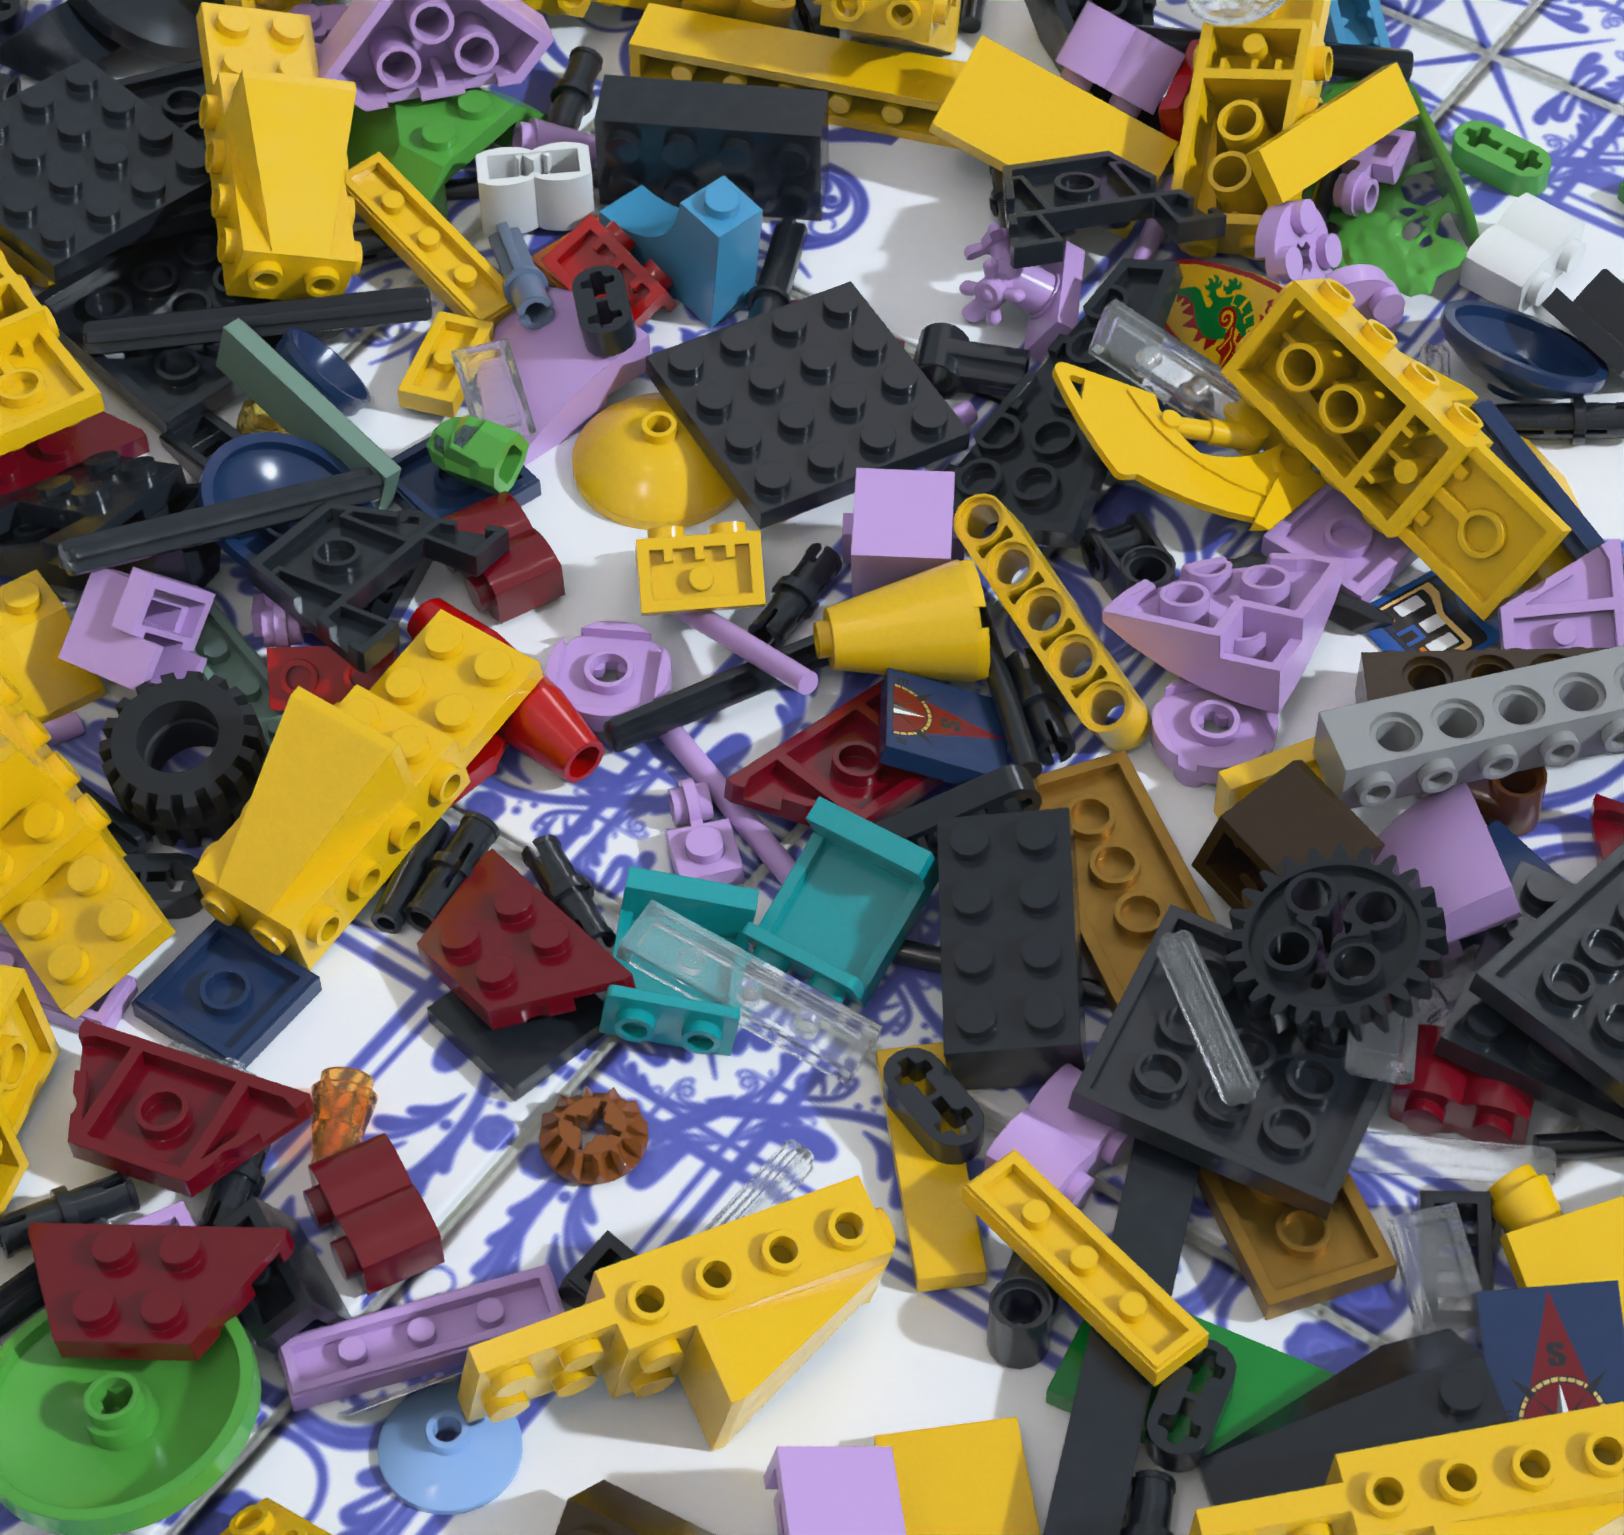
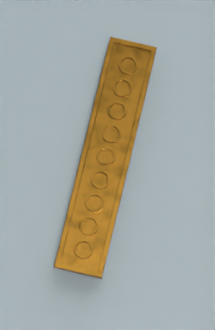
M1125 750L1046 772L1033 779L1042 798L1039 810L1069 808L1077 853L1081 950L1095 980L1101 983L1105 991V1000L1112 1014L1118 1006L1170 904L1217 923ZM1200 1166L1197 1184L1265 1320L1395 1279L1398 1263L1349 1171L1327 1220H1324Z

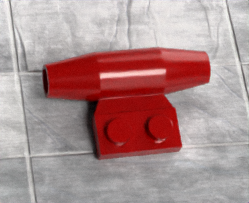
M440 598L430 599L420 605L412 614L407 626L408 635L414 640L437 612L442 609L514 648L498 632ZM543 674L544 677L466 767L470 783L451 806L497 771V765L508 744L570 783H576L585 779L597 768L604 754L603 744L564 692Z

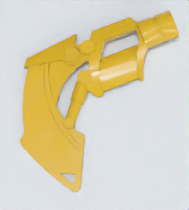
M1065 362L1057 363L1052 371V377L1078 426L1112 475L1119 480L1134 479L1181 503L1230 519L1252 523L1248 531L1272 529L1327 484L1321 475L1312 470L1314 464L1301 451L1290 446L1280 436L1278 429L1259 410L1250 406L1242 398L1236 403L1228 402L1223 407L1225 420L1214 418L1200 420L1181 417L1174 410L1162 412L1159 408L1156 394ZM1071 381L1082 384L1080 396ZM1186 439L1204 441L1206 445L1235 449L1242 456L1224 457L1203 454L1197 451ZM1261 447L1266 449V451L1258 453Z

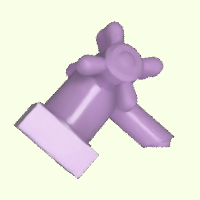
M992 222L989 224L988 232L982 237L981 242L968 245L964 250L966 260H974L985 254L991 255V257L987 258L983 263L985 275L983 279L978 283L966 280L959 286V291L963 295L975 296L962 309V316L970 322H977L986 318L990 326H996L1001 322L1002 318L1000 306L1005 301L1011 302L1027 312L1028 319L1024 349L1030 350L1031 358L1043 363L1050 357L1047 348L1059 334L1068 336L1078 324L1085 251L1066 240L1064 242L1063 262L1013 269L1010 265L1007 228Z

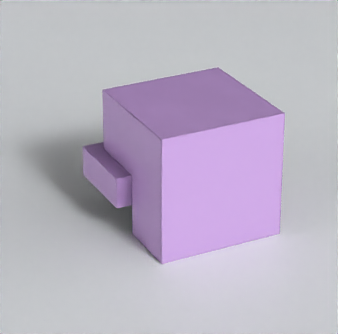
M856 468L853 513H843L842 524L843 563H851L852 597L956 559L959 561L964 560L965 547L957 537L953 527L955 472Z
M136 567L132 568L131 574L110 568L91 572L58 658L136 691L135 688L146 681L150 687L161 683L160 675L174 672L176 679H184L187 671H199L202 673L207 658L197 655L193 651L216 594L195 585Z
M892 1446L776 1447L763 1478L765 1489H778L773 1500L778 1535H906Z

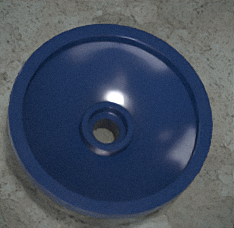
M1454 300L1444 306L1440 315V326L1447 342L1470 371L1488 382V390L1501 398L1519 401L1522 396L1540 401H1555L1585 397L1601 390L1609 376V369L1606 363L1583 342L1567 332L1526 313L1483 301Z
M276 432L245 434L226 442L208 460L198 484V505L203 507L351 470L333 453L306 439ZM373 503L359 506L374 509ZM299 521L215 542L234 561L249 570L248 562Z

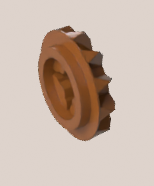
M585 1085L579 1095L571 1098L560 1094L555 1108L549 1113H542L541 1130L538 1137L539 1146L546 1164L564 1179L586 1185L604 1184L625 1176L641 1161L648 1144L647 1121L641 1115L637 1101L628 1102L621 1098L614 1087L607 1093L593 1092ZM603 1119L605 1135H596L592 1142H588L585 1149L582 1150L581 1129H590L594 1122Z

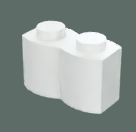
M557 142L546 144L533 150L521 147H500L475 155L483 233L492 235L498 232L496 225L501 222H507L509 228L518 227L522 234L537 228L554 231H572L590 213L595 217L592 170L588 145L577 142Z
M1528 192L1524 193L1507 208L1497 224L1485 230L1466 253L1467 256L1463 260L1459 284L1494 304L1520 312H1525L1532 304L1540 306L1550 294L1555 280L1563 272L1567 274L1572 273L1581 262L1586 251V243L1582 242L1585 223Z

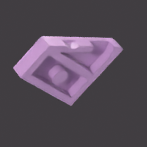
M1620 538L1610 539L1498 608L1501 650L1510 648L1558 649L1623 646L1624 573Z

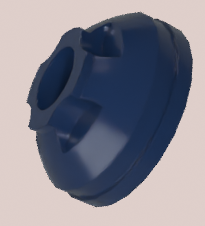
M291 327L283 334L282 339L277 343L276 352L346 417L356 415L360 409H363L370 402L371 397L363 381L329 346L300 328Z

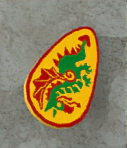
M1198 259L1170 260L1179 262L1183 280L1164 328L1179 347L1208 376L1229 392L1239 395L1237 388L1220 371L1236 353L1235 348L1239 341L1251 329L1257 327L1271 310L1273 300L1284 286L1258 274L1224 264Z

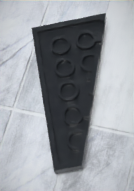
M1122 259L1084 304L1085 316L1068 336L1059 334L1047 348L1050 357L1035 374L1028 371L973 435L976 444L958 466L949 464L944 471L955 472L953 517L965 499L975 494L986 493L995 496L1023 524L1036 545L1078 549L1109 469L1078 426L1052 377V371L1057 363L1065 362L1140 389L1183 280L1178 261ZM1071 381L1080 396L1082 384ZM998 522L990 524L984 530L981 539L990 536L996 530Z

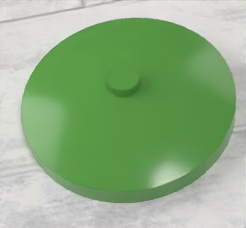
M46 1308L35 1314L19 1327L0 1348L1 1504L24 1522L55 1534L115 1535L130 1532L163 1520L201 1497L216 1484L240 1455L250 1437L260 1407L261 1374L259 1364L249 1338L238 1318L235 1316L223 1325L220 1337L198 1361L61 1357L52 1338Z

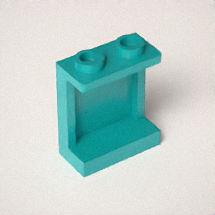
M819 796L806 817L814 830L812 836L760 924L757 926L747 921L741 934L754 950L751 958L770 972L785 977L790 969L808 978L809 982L806 987L822 999L841 1006L846 998L865 1008L939 882L938 863L932 852Z
M629 866L612 956L632 973L636 989L619 985L608 986L599 1032L617 1035L630 1042L650 1041L682 1047L696 1054L715 1053L731 1056L740 1020L741 1010L739 1007L749 943L743 937L741 931L747 921L754 922L759 890Z

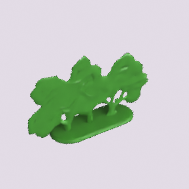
M1346 77L1323 86L1320 95L1323 105L1364 78ZM1408 81L1407 85L1420 113L1396 129L1416 132L1417 147L1423 161L1414 165L1408 164L1395 185L1378 182V199L1370 213L1363 212L1358 217L1346 215L1343 213L1342 208L1336 207L1333 204L1327 222L1336 223L1340 228L1337 236L1342 247L1341 262L1338 267L1332 268V271L1349 265H1374L1385 272L1388 279L1395 283L1400 293L1413 297L1419 294H1431L1436 278L1447 271L1459 268L1467 256L1462 244L1452 238H1442L1436 235L1439 222L1445 213H1450L1468 248L1472 246L1480 235L1472 204L1461 176L1413 83ZM1429 171L1442 199L1428 206L1407 201L1401 192V184L1408 177ZM1317 181L1303 190L1302 199L1312 198ZM1403 208H1413L1417 210L1415 214H1412L1408 217L1403 215L1399 211ZM1421 216L1428 218L1420 222L1421 226L1426 228L1412 240H1405L1402 237L1403 230L1411 221ZM1431 236L1433 243L1430 246L1421 248L1419 243L1423 238Z

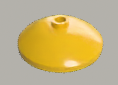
M660 392L633 396L605 408L584 426L575 441L572 453V469L579 493L596 512L618 524L643 530L661 526H683L686 528L718 515L737 498Z

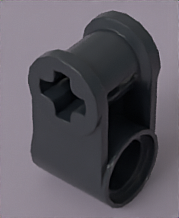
M1132 513L1127 516L1125 523L1101 531L1092 527L1085 529L1080 542L1083 560L1091 576L1101 584L1112 601L1125 590L1144 579L1155 584L1156 588L1175 581V560L1158 539L1152 525L1143 513Z

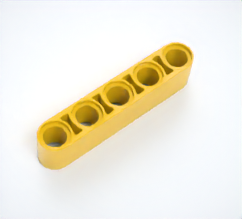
M983 493L975 494L965 499L954 515L953 527L957 537L1079 720L1110 749L1129 751L1138 747L1147 738L1151 728V716L1146 705L1023 524L995 496ZM998 522L996 530L990 536L981 539L984 530L990 524ZM1029 566V571L1022 581L1011 584L1014 575L1020 569ZM1061 612L1058 622L1052 628L1042 631L1045 620L1050 615ZM1092 658L1089 670L1085 674L1073 678L1076 666L1081 661ZM1124 705V712L1117 722L1105 725L1107 714L1113 708Z

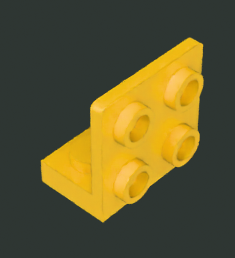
M730 521L710 524L708 534L685 535L683 526L654 527L647 529L648 538L636 539L635 563L636 567H638L641 616L760 608L766 606L760 530L746 531L745 522Z

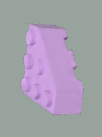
M354 0L316 51L319 67L318 77L355 82L356 97L354 104L364 111L388 108V103L419 97L421 101L465 94V89L496 83L498 87L520 84L555 39L544 16L521 0Z

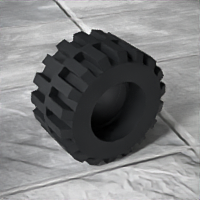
M187 671L184 679H176L174 672L160 675L161 683L150 687L146 681L137 686L135 690L138 695L132 700L123 697L115 706L119 716L117 718H107L102 729L107 739L99 741V754L103 761L101 766L124 814L150 832L152 837L157 835L162 845L174 847L178 839H183L187 848L201 847L203 838L212 836L214 842L219 841L226 833L225 831L240 817L243 807L252 796L270 748L252 704L248 703L245 694L237 686L229 689L226 679L217 675H213L208 681H205L202 673L199 671ZM198 746L214 748L208 758L194 768L175 773L161 771L162 767L171 757L185 749Z

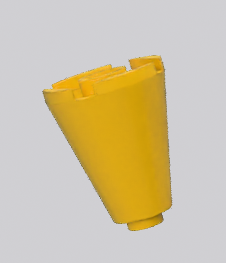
M956 559L825 607L823 610V621L813 623L814 645L818 659L828 658L831 669L838 671L885 675L887 669L891 668L931 680L974 683V681L986 680L990 667L989 627L982 628L979 607H986L980 577L974 562L971 559L960 561Z

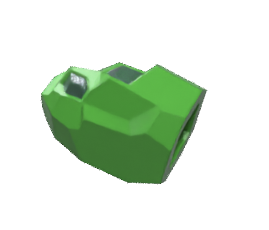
M466 415L463 417H453L441 422L433 430L426 446L432 461L443 471L464 483L492 494H498L503 491L508 492L514 486L526 460L529 442L514 430L487 419L482 420L472 415Z

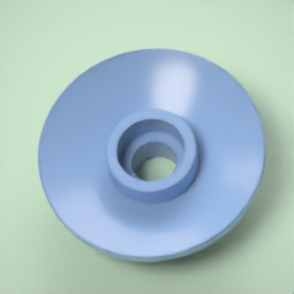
M444 1383L422 1389L402 1401L389 1415L381 1430L378 1442V1460L382 1476L390 1490L401 1501L419 1511L436 1515H457L481 1508L492 1502L506 1490L519 1469L523 1443L521 1429L516 1417L514 1416L499 1422H490L488 1416L467 1423L457 1399L460 1383ZM449 1431L460 1433L455 1440L450 1442H443L436 1438L438 1435Z

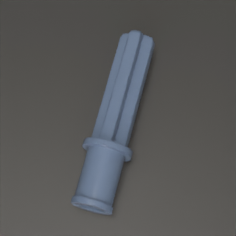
M501 222L496 225L498 232L490 235L488 238L504 279L503 294L507 302L516 308L521 325L532 330L540 329L548 325L555 314L554 308L551 307L553 304L547 295L549 290L548 280L544 272L535 266L518 227L509 228L507 222Z

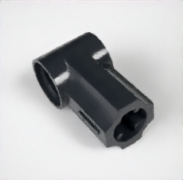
M933 323L927 325L921 331L913 360L944 400L954 397L958 390L1006 397L1028 372L1030 350L972 342L966 333L955 325Z
M1014 1251L1002 1281L996 1284L990 1293L986 1344L989 1353L998 1363L1008 1368L1024 1369L1035 1366L1048 1353L1051 1329L1063 1298ZM1011 1321H1025L1027 1324H1016Z

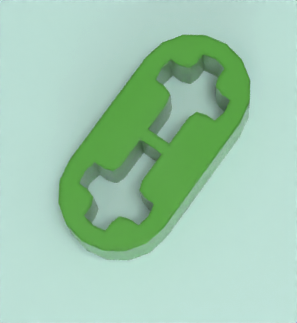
M1481 120L1464 122L1454 132L1451 158L1455 166L1461 171L1516 197H1520L1527 192L1533 196H1538L1545 191L1548 186L1552 164L1550 155L1540 146L1492 123Z

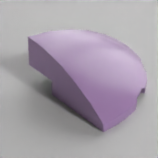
M549 287L547 293L548 298L553 304L551 307L554 308L555 312L552 321L540 329H528L521 325L517 310L514 309L496 326L495 336L477 374V394H480L483 420L487 419L514 430L529 442L524 466L581 431L594 416L607 408V396L645 373L646 356L650 355L649 335L636 325V341L625 352L607 357L596 356L588 352L580 329L573 292L556 287ZM609 323L602 325V328L610 327L613 324Z
M1270 553L1265 564L1251 567L1232 568V563L1227 561L1224 556L1184 564L1181 568L1179 579L1163 587L1156 588L1155 584L1144 579L1125 590L1102 611V622L1142 654L1166 670L1196 686L1239 704L1279 714L1297 686L1323 633L1346 572V560L1298 553Z
M1466 781L1421 799L1398 815L1378 835V838L1385 846L1374 862L1375 865L1378 866L1389 856L1395 855L1397 856L1400 874L1416 868L1419 871L1421 888L1428 886L1434 888L1437 907H1442L1444 911L1449 949L1448 954L1442 956V963L1464 955L1459 940L1522 917L1512 884ZM1377 922L1374 923V925L1382 924L1385 922ZM1366 976L1353 977L1351 980L1361 979Z

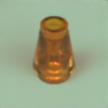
M329 1067L321 1072L320 1080L311 1086V1098L315 1108L311 1115L313 1152L311 1164L362 1142L378 1102V1095L373 1091L374 1079L369 1074L349 1067Z

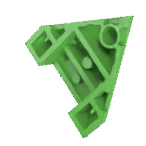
M481 86L465 89V94L421 101L419 97L388 103V108L364 111L354 104L346 153L348 169L380 152L447 219L448 208L445 183L471 162L476 154L481 153L491 143L501 147H512V137L517 122H529L532 117L547 121L549 115L510 95Z

